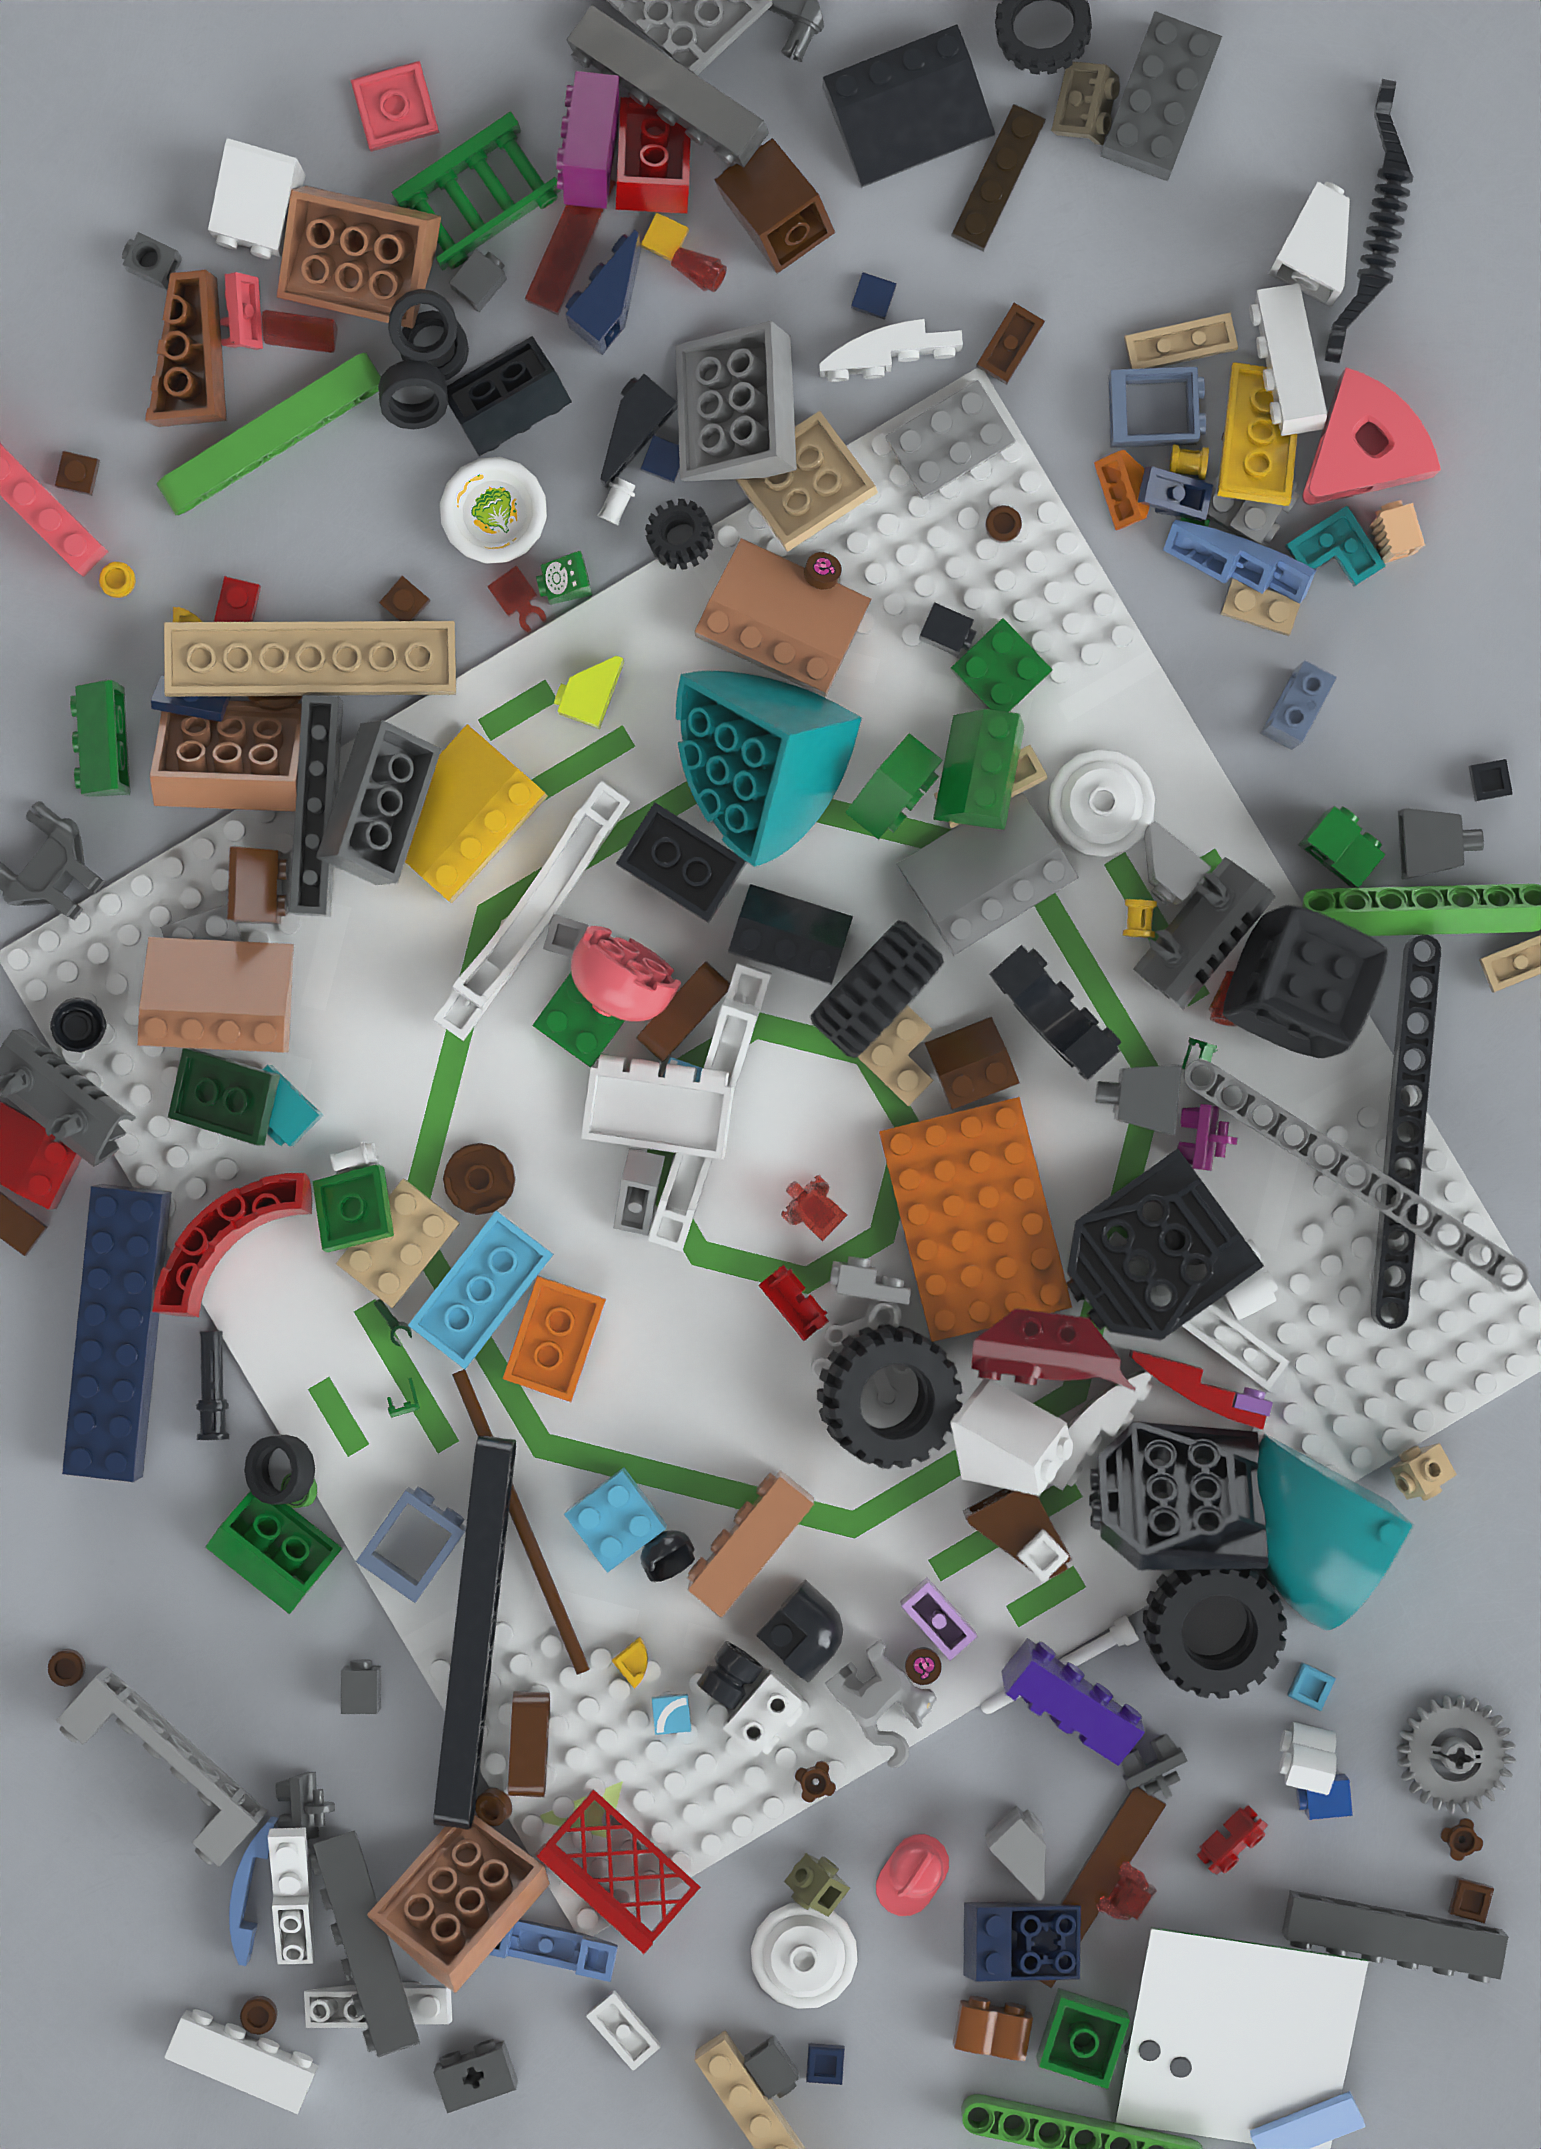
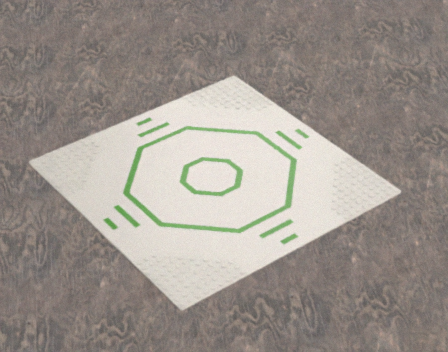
M980 368L972 370L848 444L847 448L873 481L878 493L790 551H786L751 502L712 525L715 539L711 540L714 545L712 550L706 549L708 557L705 560L700 556L697 558L699 565L693 567L692 562H688V569L681 570L679 564H677L674 570L670 569L667 563L665 566L662 565L657 558L457 677L456 695H427L385 720L441 748V752L468 724L548 796L453 903L445 899L407 863H404L398 883L374 885L334 866L331 917L294 915L290 913L296 812L236 809L78 903L84 910L75 921L69 916L60 914L0 950V963L52 1051L136 1117L133 1121L121 1120L118 1122L126 1134L115 1139L120 1149L114 1155L134 1188L172 1192L167 1233V1245L171 1251L174 1250L176 1240L187 1225L204 1208L230 1190L243 1187L263 1177L284 1173H306L309 1177L312 1189V1214L293 1215L270 1221L255 1228L238 1240L225 1253L211 1274L203 1294L202 1304L218 1331H223L222 1337L280 1435L298 1437L310 1449L315 1463L314 1479L317 1484V1497L355 1561L408 1487L414 1491L417 1487L427 1491L435 1498L433 1501L434 1505L443 1511L447 1507L454 1510L465 1519L462 1524L466 1526L474 1454L478 1436L452 1374L464 1368L412 1328V1338H410L406 1330L398 1329L394 1335L399 1339L401 1346L392 1343L390 1339L391 1329L373 1304L380 1298L336 1264L348 1248L329 1253L322 1250L312 1181L336 1175L331 1162V1154L360 1147L361 1142L364 1141L367 1144L374 1143L379 1157V1164L385 1170L388 1197L404 1178L460 1222L395 1307L391 1308L384 1302L399 1322L407 1324L411 1322L494 1214V1212L483 1215L466 1213L453 1205L445 1193L443 1176L449 1159L464 1146L477 1143L497 1147L507 1155L513 1164L516 1177L513 1194L507 1203L497 1211L554 1254L538 1276L606 1298L572 1402L503 1379L536 1278L465 1369L493 1437L516 1440L512 1483L590 1668L584 1673L576 1674L509 1513L480 1772L490 1788H498L508 1795L513 1692H550L545 1797L508 1796L512 1803V1814L508 1819L530 1856L545 1866L550 1883L548 1887L573 1929L578 1933L594 1936L611 1924L534 1855L560 1827L544 1823L540 1817L542 1814L553 1810L557 1817L568 1818L574 1811V1801L587 1797L593 1789L600 1796H603L605 1788L623 1781L616 1810L691 1878L827 1797V1795H824L820 1798H815L813 1802H806L802 1799L801 1794L803 1790L801 1784L795 1779V1773L799 1768L808 1769L815 1766L818 1761L826 1762L829 1765L828 1774L830 1780L835 1783V1791L886 1762L894 1755L895 1749L892 1746L874 1745L865 1737L861 1726L851 1712L835 1699L825 1685L826 1681L838 1674L850 1662L857 1668L856 1677L863 1684L875 1676V1671L869 1662L866 1650L877 1641L882 1640L886 1646L884 1652L886 1658L905 1673L906 1658L916 1648L926 1647L932 1649L937 1653L941 1661V1673L936 1681L928 1685H919L911 1681L915 1687L930 1689L936 1695V1701L931 1711L922 1719L923 1723H921L922 1726L920 1728H916L905 1717L898 1702L889 1707L876 1722L879 1731H894L903 1736L909 1747L1003 1691L1004 1685L1001 1671L1027 1638L1035 1644L1039 1641L1045 1643L1056 1653L1055 1658L1058 1659L1115 1625L1113 1621L1125 1614L1129 1617L1149 1605L1146 1601L1149 1592H1156L1159 1587L1156 1580L1162 1573L1168 1577L1174 1572V1570H1138L1100 1538V1530H1096L1091 1526L1092 1507L1089 1505V1495L1095 1491H1091L1090 1469H1097L1098 1455L1121 1434L1119 1431L1113 1437L1101 1429L1098 1435L1102 1437V1440L1093 1455L1086 1454L1080 1462L1079 1466L1083 1470L1072 1487L1067 1484L1062 1491L1049 1482L1040 1496L1037 1495L1072 1558L1070 1562L1066 1563L1068 1567L1066 1571L1053 1578H1047L1044 1582L1031 1570L968 1524L963 1510L1003 1488L967 1481L961 1478L952 1433L947 1431L942 1439L946 1444L939 1451L934 1447L928 1451L930 1454L929 1459L922 1463L913 1459L911 1460V1467L901 1469L895 1464L892 1465L891 1469L879 1468L874 1463L869 1465L860 1461L841 1447L828 1433V1425L821 1420L819 1410L823 1408V1405L817 1400V1389L823 1388L824 1382L812 1375L811 1364L820 1357L827 1359L833 1350L839 1353L844 1348L843 1345L834 1347L827 1343L825 1332L829 1326L834 1324L842 1326L864 1317L867 1307L877 1300L836 1293V1285L830 1284L833 1261L847 1263L848 1256L870 1259V1266L877 1269L875 1282H881L882 1276L903 1279L904 1286L909 1287L911 1293L909 1305L896 1303L901 1311L899 1326L910 1328L930 1339L879 1131L1020 1097L1066 1282L1071 1280L1067 1275L1075 1221L1175 1151L1179 1141L1196 1142L1197 1129L1181 1127L1180 1121L1183 1108L1200 1107V1104L1216 1106L1187 1086L1184 1080L1185 1070L1182 1069L1175 1135L1164 1134L1115 1120L1113 1104L1095 1103L1097 1081L1118 1083L1119 1071L1123 1068L1182 1065L1189 1046V1037L1216 1045V1050L1218 1051L1213 1053L1211 1063L1383 1172L1394 1055L1370 1015H1368L1361 1033L1351 1048L1344 1053L1328 1058H1315L1285 1049L1240 1028L1223 1015L1224 1001L1230 981L1246 941L1259 919L1269 911L1282 906L1293 905L1302 907V901L986 373ZM979 380L1016 442L922 499L885 437L966 386ZM1002 505L1014 508L1022 520L1019 535L1008 543H998L992 540L985 529L986 518L990 511ZM741 538L804 568L811 555L818 552L829 553L836 557L841 564L842 571L837 583L872 599L825 697L862 717L851 759L835 795L814 826L793 847L774 860L756 867L747 862V865L708 924L618 867L616 862L654 802L730 849L722 841L724 835L719 831L714 822L708 823L689 788L678 749V742L682 741L681 720H676V701L680 675L696 671H729L767 677L803 689L806 688L695 637L694 631ZM934 602L974 619L971 629L977 631L970 649L1004 618L1053 669L1010 712L1020 714L1025 727L1021 749L1031 745L1047 774V780L1023 791V794L1079 876L1078 879L954 956L897 866V863L955 828H951L948 822L933 819L936 806L934 793L939 791L953 715L988 709L950 669L968 651L961 649L957 657L919 640L920 633ZM614 656L624 659L622 671L600 729L559 715L557 712L559 705L554 704V700L561 683L567 685L571 676ZM910 733L943 760L934 771L939 775V778L926 793L920 789L924 795L911 811L906 807L902 812L907 817L893 833L888 829L878 840L845 812L877 769ZM355 739L341 747L338 790ZM1101 749L1120 752L1136 761L1150 778L1156 800L1152 823L1156 821L1211 867L1207 873H1212L1224 857H1226L1262 882L1276 897L1184 1010L1174 1000L1168 999L1162 992L1152 987L1133 968L1151 948L1150 939L1156 941L1159 938L1157 931L1165 930L1196 893L1197 887L1178 905H1175L1173 902L1166 905L1153 895L1151 891L1154 889V886L1148 882L1144 837L1127 851L1107 857L1083 854L1064 842L1053 828L1048 810L1050 786L1060 768L1078 754ZM600 781L631 801V803L555 915L588 924V927H605L612 931L610 936L613 938L619 937L627 941L632 938L660 956L674 969L671 977L673 980L681 981L679 989L706 961L730 983L737 962L772 973L733 1094L725 1158L712 1159L682 1252L648 1241L649 1235L613 1228L621 1180L629 1149L665 1156L650 1231L676 1153L581 1139L591 1068L532 1026L571 972V957L543 949L551 920L464 1041L433 1020L454 991L453 984L480 954L513 911L559 843L579 808H582ZM230 847L279 850L283 852V859H288V880H282V895H287L288 907L287 916H281V924L237 923L243 942L294 944L289 1053L193 1049L262 1070L267 1065H273L323 1114V1117L294 1146H288L286 1143L280 1146L268 1134L265 1145L256 1146L168 1118L183 1048L137 1045L139 1006L148 937L164 938L160 927L228 904ZM1205 877L1201 879L1200 884L1205 882ZM750 884L853 916L832 985L728 953ZM1125 899L1157 901V907L1153 908L1152 931L1155 932V938L1122 936L1123 930L1127 929L1128 907L1125 906ZM898 920L910 924L942 954L944 964L908 1004L933 1029L908 1056L934 1080L909 1106L887 1087L861 1060L845 1055L812 1024L810 1017L832 989ZM1022 945L1028 952L1034 948L1048 963L1044 969L1055 984L1061 981L1073 993L1075 997L1071 1002L1079 1010L1086 1007L1099 1021L1097 1026L1102 1031L1108 1027L1122 1042L1118 1046L1120 1052L1088 1081L1078 1074L1079 1071L1075 1066L1071 1068L1015 1008L1014 1002L1008 994H1004L989 975L1019 946ZM727 993L663 1063L636 1039L652 1019L639 1022L625 1021L602 1054L626 1057L625 1072H630L632 1058L661 1062L660 1077H663L670 1057L704 1068L721 1007ZM76 997L92 1000L102 1009L106 1020V1031L100 1043L82 1053L66 1051L55 1042L50 1030V1022L55 1009L65 1000ZM992 1016L1020 1083L950 1110L924 1043ZM1196 1043L1195 1046H1192L1186 1067L1195 1060H1203L1199 1058L1201 1052L1199 1044ZM599 1058L592 1067L598 1068ZM1206 1066L1197 1067L1192 1074L1193 1082L1199 1087L1207 1085L1211 1080L1210 1069ZM1235 1085L1227 1087L1223 1092V1100L1228 1106H1235L1242 1099V1092ZM1410 1085L1405 1086L1400 1094L1402 1102L1407 1106H1411L1417 1101L1418 1095ZM1260 1105L1254 1110L1253 1119L1258 1125L1265 1126L1272 1121L1273 1112L1269 1106ZM1221 1108L1219 1109L1218 1123L1219 1121L1229 1122L1228 1136L1238 1138L1237 1145L1227 1144L1225 1158L1213 1157L1212 1171L1194 1169V1171L1246 1241L1253 1240L1261 1255L1260 1261L1264 1265L1261 1271L1262 1273L1270 1272L1278 1290L1273 1292L1277 1301L1239 1321L1234 1318L1223 1296L1215 1301L1213 1305L1290 1361V1363L1268 1391L1182 1326L1161 1341L1109 1333L1106 1327L1101 1330L1098 1329L1121 1359L1120 1370L1124 1377L1144 1369L1129 1357L1130 1349L1201 1367L1204 1369L1201 1383L1243 1393L1244 1387L1266 1392L1264 1399L1273 1402L1270 1416H1267L1264 1430L1227 1419L1195 1404L1152 1376L1149 1382L1153 1384V1387L1142 1403L1137 1400L1132 1407L1130 1413L1134 1416L1130 1424L1132 1422H1148L1258 1432L1259 1444L1265 1433L1353 1482L1541 1371V1301L1529 1281L1527 1280L1526 1285L1518 1291L1509 1292L1503 1290L1417 1234L1415 1236L1407 1321L1397 1329H1388L1375 1323L1371 1317L1370 1309L1380 1210ZM1427 1112L1419 1196L1513 1255ZM1407 1121L1402 1122L1397 1129L1398 1137L1403 1142L1411 1140L1414 1136L1412 1124ZM1290 1125L1284 1131V1139L1291 1146L1300 1144L1304 1138V1132L1298 1125ZM1322 1144L1315 1150L1314 1156L1320 1165L1326 1166L1334 1160L1335 1152L1330 1145ZM1401 1157L1395 1162L1394 1172L1400 1178L1408 1176L1411 1171V1164L1409 1160ZM1353 1164L1347 1168L1345 1177L1350 1184L1360 1185L1366 1178V1172L1361 1165ZM1382 1185L1377 1189L1376 1197L1379 1202L1381 1200ZM1397 1195L1392 1198L1391 1204L1396 1201ZM1147 1202L1143 1206V1215L1150 1221H1157L1162 1217V1207L1157 1202ZM1418 1204L1417 1225H1422L1428 1219V1211L1426 1207ZM1445 1224L1439 1229L1438 1237L1443 1244L1453 1245L1459 1240L1460 1232L1455 1225ZM1113 1227L1107 1233V1239L1116 1231L1128 1240L1126 1231L1121 1227ZM1400 1230L1392 1231L1387 1238L1388 1245L1392 1250L1401 1248L1405 1241L1404 1235ZM1477 1244L1470 1249L1469 1257L1474 1264L1484 1265L1490 1261L1491 1251L1486 1245ZM1204 1264L1187 1265L1186 1273L1193 1280H1201L1205 1277L1206 1268ZM1514 1264L1506 1265L1501 1271L1502 1281L1508 1285L1518 1284L1523 1277L1522 1270ZM782 1265L788 1270L791 1268L795 1276L806 1288L802 1292L804 1297L806 1298L811 1294L821 1308L827 1311L825 1316L829 1322L805 1341L801 1339L758 1286ZM1396 1266L1387 1268L1384 1273V1280L1389 1286L1398 1284L1401 1279V1272ZM1068 1288L1073 1308L1053 1313L1089 1318L1086 1314L1091 1309V1306L1086 1300L1077 1302L1073 1297V1293ZM1388 1302L1383 1305L1381 1317L1385 1322H1391L1397 1317L1398 1308L1396 1304ZM887 1310L878 1311L876 1314L877 1321L880 1323L888 1322L890 1313ZM833 1329L829 1333V1339L832 1342H839L843 1337V1333L839 1329ZM987 1329L933 1342L947 1353V1359L954 1362L958 1371L955 1378L962 1384L963 1393L957 1395V1400L963 1403L962 1406L984 1379L977 1378L978 1370L971 1369L974 1339ZM859 1334L854 1335V1336H851V1337H853V1338L855 1339V1338L859 1337ZM819 1362L815 1366V1372L820 1375L822 1368L829 1370V1367L825 1362ZM895 1364L896 1368L901 1371L908 1368L902 1364ZM891 1365L884 1367L891 1386L899 1394V1401L892 1408H884L879 1404L877 1400V1387L873 1377L869 1378L861 1395V1412L863 1418L871 1426L888 1428L900 1423L911 1413L918 1397V1381L912 1370L906 1375H899L894 1372ZM1002 1373L1001 1380H992L1065 1421L1067 1424L1094 1396L1114 1383L1101 1377L1080 1380H1048L1038 1378L1037 1385L1014 1383L1015 1375ZM412 1377L420 1409L391 1418L388 1411V1397H391L395 1409L404 1407L403 1403L410 1401L411 1404H415L408 1378ZM890 1390L884 1391L881 1395V1400L886 1404L892 1403L895 1399V1394ZM1160 1459L1152 1460V1463L1159 1466L1167 1464ZM1206 1459L1195 1460L1197 1463L1201 1465L1210 1464V1462ZM624 1467L667 1524L664 1531L677 1530L684 1532L689 1537L695 1548V1551H693L695 1560L676 1576L662 1582H651L641 1564L640 1556L643 1547H641L607 1573L565 1517L564 1513ZM781 1470L814 1497V1505L721 1618L688 1591L690 1581L687 1578L688 1572L700 1557L707 1561L713 1553L710 1550L711 1544L723 1529H726L728 1532L736 1525L733 1521L735 1519L734 1516L746 1501H749L751 1504L755 1502L759 1497L756 1493L757 1488L769 1473L776 1476ZM1164 1492L1154 1493L1156 1497L1161 1499L1169 1497ZM1198 1492V1495L1203 1498L1213 1497L1209 1492ZM408 1503L375 1551L411 1577L420 1581L452 1533ZM465 1533L416 1603L357 1563L444 1711L446 1709ZM927 1577L977 1634V1637L951 1661L901 1607L900 1601ZM805 1579L832 1603L840 1614L843 1625L841 1645L835 1655L810 1682H806L783 1663L780 1657L756 1636ZM640 1636L647 1649L648 1664L642 1681L636 1688H633L611 1660ZM725 1641H729L741 1648L764 1667L752 1684H744L746 1694L738 1706L770 1669L803 1697V1704L800 1707L804 1712L791 1727L785 1724L777 1733L780 1740L768 1754L761 1751L756 1758L723 1730L724 1722L735 1710L722 1705L696 1684L708 1666L717 1665L714 1658ZM688 1694L691 1732L655 1735L652 1697ZM816 1778L812 1780L814 1785L819 1783V1780ZM605 1812L602 1817L603 1826L606 1825ZM610 1815V1825H620V1823ZM627 1829L611 1830L612 1851L633 1850L632 1834ZM581 1831L566 1832L556 1845L566 1854L582 1853ZM585 1831L586 1853L607 1851V1839L605 1837L592 1835L591 1831ZM637 1839V1849H648ZM653 1853L637 1854L638 1875L659 1874V1859ZM633 1854L612 1856L613 1877L634 1876ZM607 1856L586 1857L587 1873L592 1878L608 1877ZM582 1857L571 1858L582 1868ZM664 1864V1874L674 1873ZM679 1877L664 1878L665 1893L684 1881ZM660 1879L639 1880L640 1901H652L660 1896ZM634 1880L613 1882L614 1898L620 1903L635 1902ZM598 1882L609 1892V1882ZM635 1906L625 1907L631 1913L636 1911Z

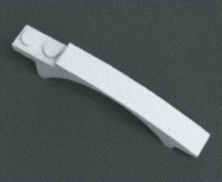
M600 781L582 808H579L559 843L513 911L480 954L453 984L454 991L433 1019L435 1022L462 1041L465 1040L500 989L508 982L544 931L553 914L555 915L631 801Z
M740 962L736 964L703 1068L728 1072L727 1086L734 1087V1091L772 975L771 972ZM676 1153L648 1241L682 1252L713 1158Z

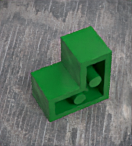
M909 733L877 769L845 813L878 840L888 829L894 833L907 817L902 812L906 807L911 811L924 795L920 789L926 793L939 778V775L934 771L943 760Z
M1334 806L1322 814L1298 846L1349 887L1359 888L1386 854L1380 850L1382 843L1368 832H1365L1363 835L1360 834L1363 829L1356 824L1359 818L1343 806L1340 810Z

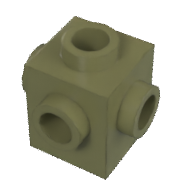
M807 1853L793 1867L792 1872L784 1881L794 1891L791 1897L795 1902L807 1910L812 1908L827 1917L830 1916L850 1890V1887L836 1874L839 1868L824 1856L818 1860Z

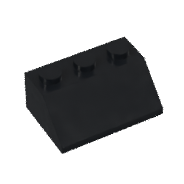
M533 336L447 386L448 405L478 456L495 450L503 442L519 433L526 432L532 425L549 415L560 412L563 407L572 403L555 369Z
M750 884L728 953L832 985L853 916Z

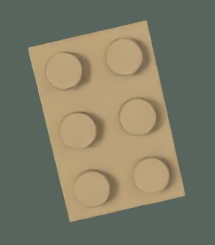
M404 1178L389 1195L394 1236L348 1247L336 1263L391 1308L395 1307L460 1224L458 1220Z

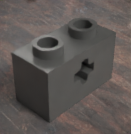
M494 2039L486 2040L475 2045L472 2052L461 2055L460 2051H455L439 2058L440 2063L436 2064L433 2073L447 2114L516 2090L518 2079L505 2041L495 2043ZM470 2067H474L476 2072L482 2071L479 2080H476L474 2075L467 2076Z

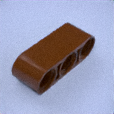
M706 961L678 990L667 1008L654 1017L636 1039L663 1063L728 992L730 982Z
M513 1692L508 1796L545 1797L550 1692Z

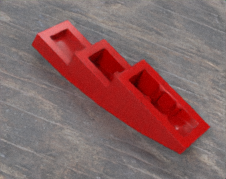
M1130 1349V1358L1161 1383L1188 1400L1227 1419L1264 1430L1267 1416L1233 1407L1235 1392L1201 1383L1204 1371L1201 1367Z

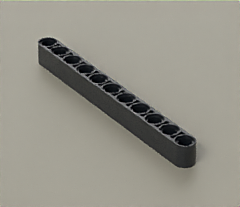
M1427 934L1409 939L1403 950L1383 1173L1418 1195L1420 1192L1441 962V945L1437 939ZM1419 941L1428 944L1431 950L1430 957L1425 962L1418 960L1414 955V947ZM1416 977L1422 978L1427 984V992L1421 998L1413 995L1410 988L1411 982ZM1413 1013L1419 1014L1424 1020L1423 1030L1418 1034L1412 1033L1407 1026L1408 1018ZM1410 1049L1416 1050L1421 1057L1420 1065L1414 1070L1406 1067L1404 1063V1056ZM1407 1085L1414 1087L1418 1095L1417 1101L1411 1106L1405 1105L1400 1095L1402 1089ZM1404 1121L1411 1123L1414 1128V1136L1408 1142H1403L1397 1134L1398 1126ZM1401 1157L1409 1160L1411 1164V1171L1404 1178L1398 1177L1394 1172L1395 1162ZM1382 1185L1381 1204L1391 1205L1392 1198L1397 1195V1191L1392 1185ZM1418 1204L1412 1205L1407 1211L1408 1220L1414 1225H1417ZM1379 1211L1370 1310L1371 1317L1379 1326L1397 1329L1407 1321L1409 1312L1416 1233L1382 1211ZM1394 1230H1400L1405 1240L1402 1247L1397 1250H1392L1387 1242L1388 1235ZM1391 1266L1398 1267L1401 1272V1279L1394 1286H1389L1384 1280V1273ZM1388 1302H1393L1398 1308L1397 1317L1391 1322H1385L1381 1317V1309Z
M479 1435L475 1447L433 1816L434 1825L470 1830L474 1820L516 1456V1440Z

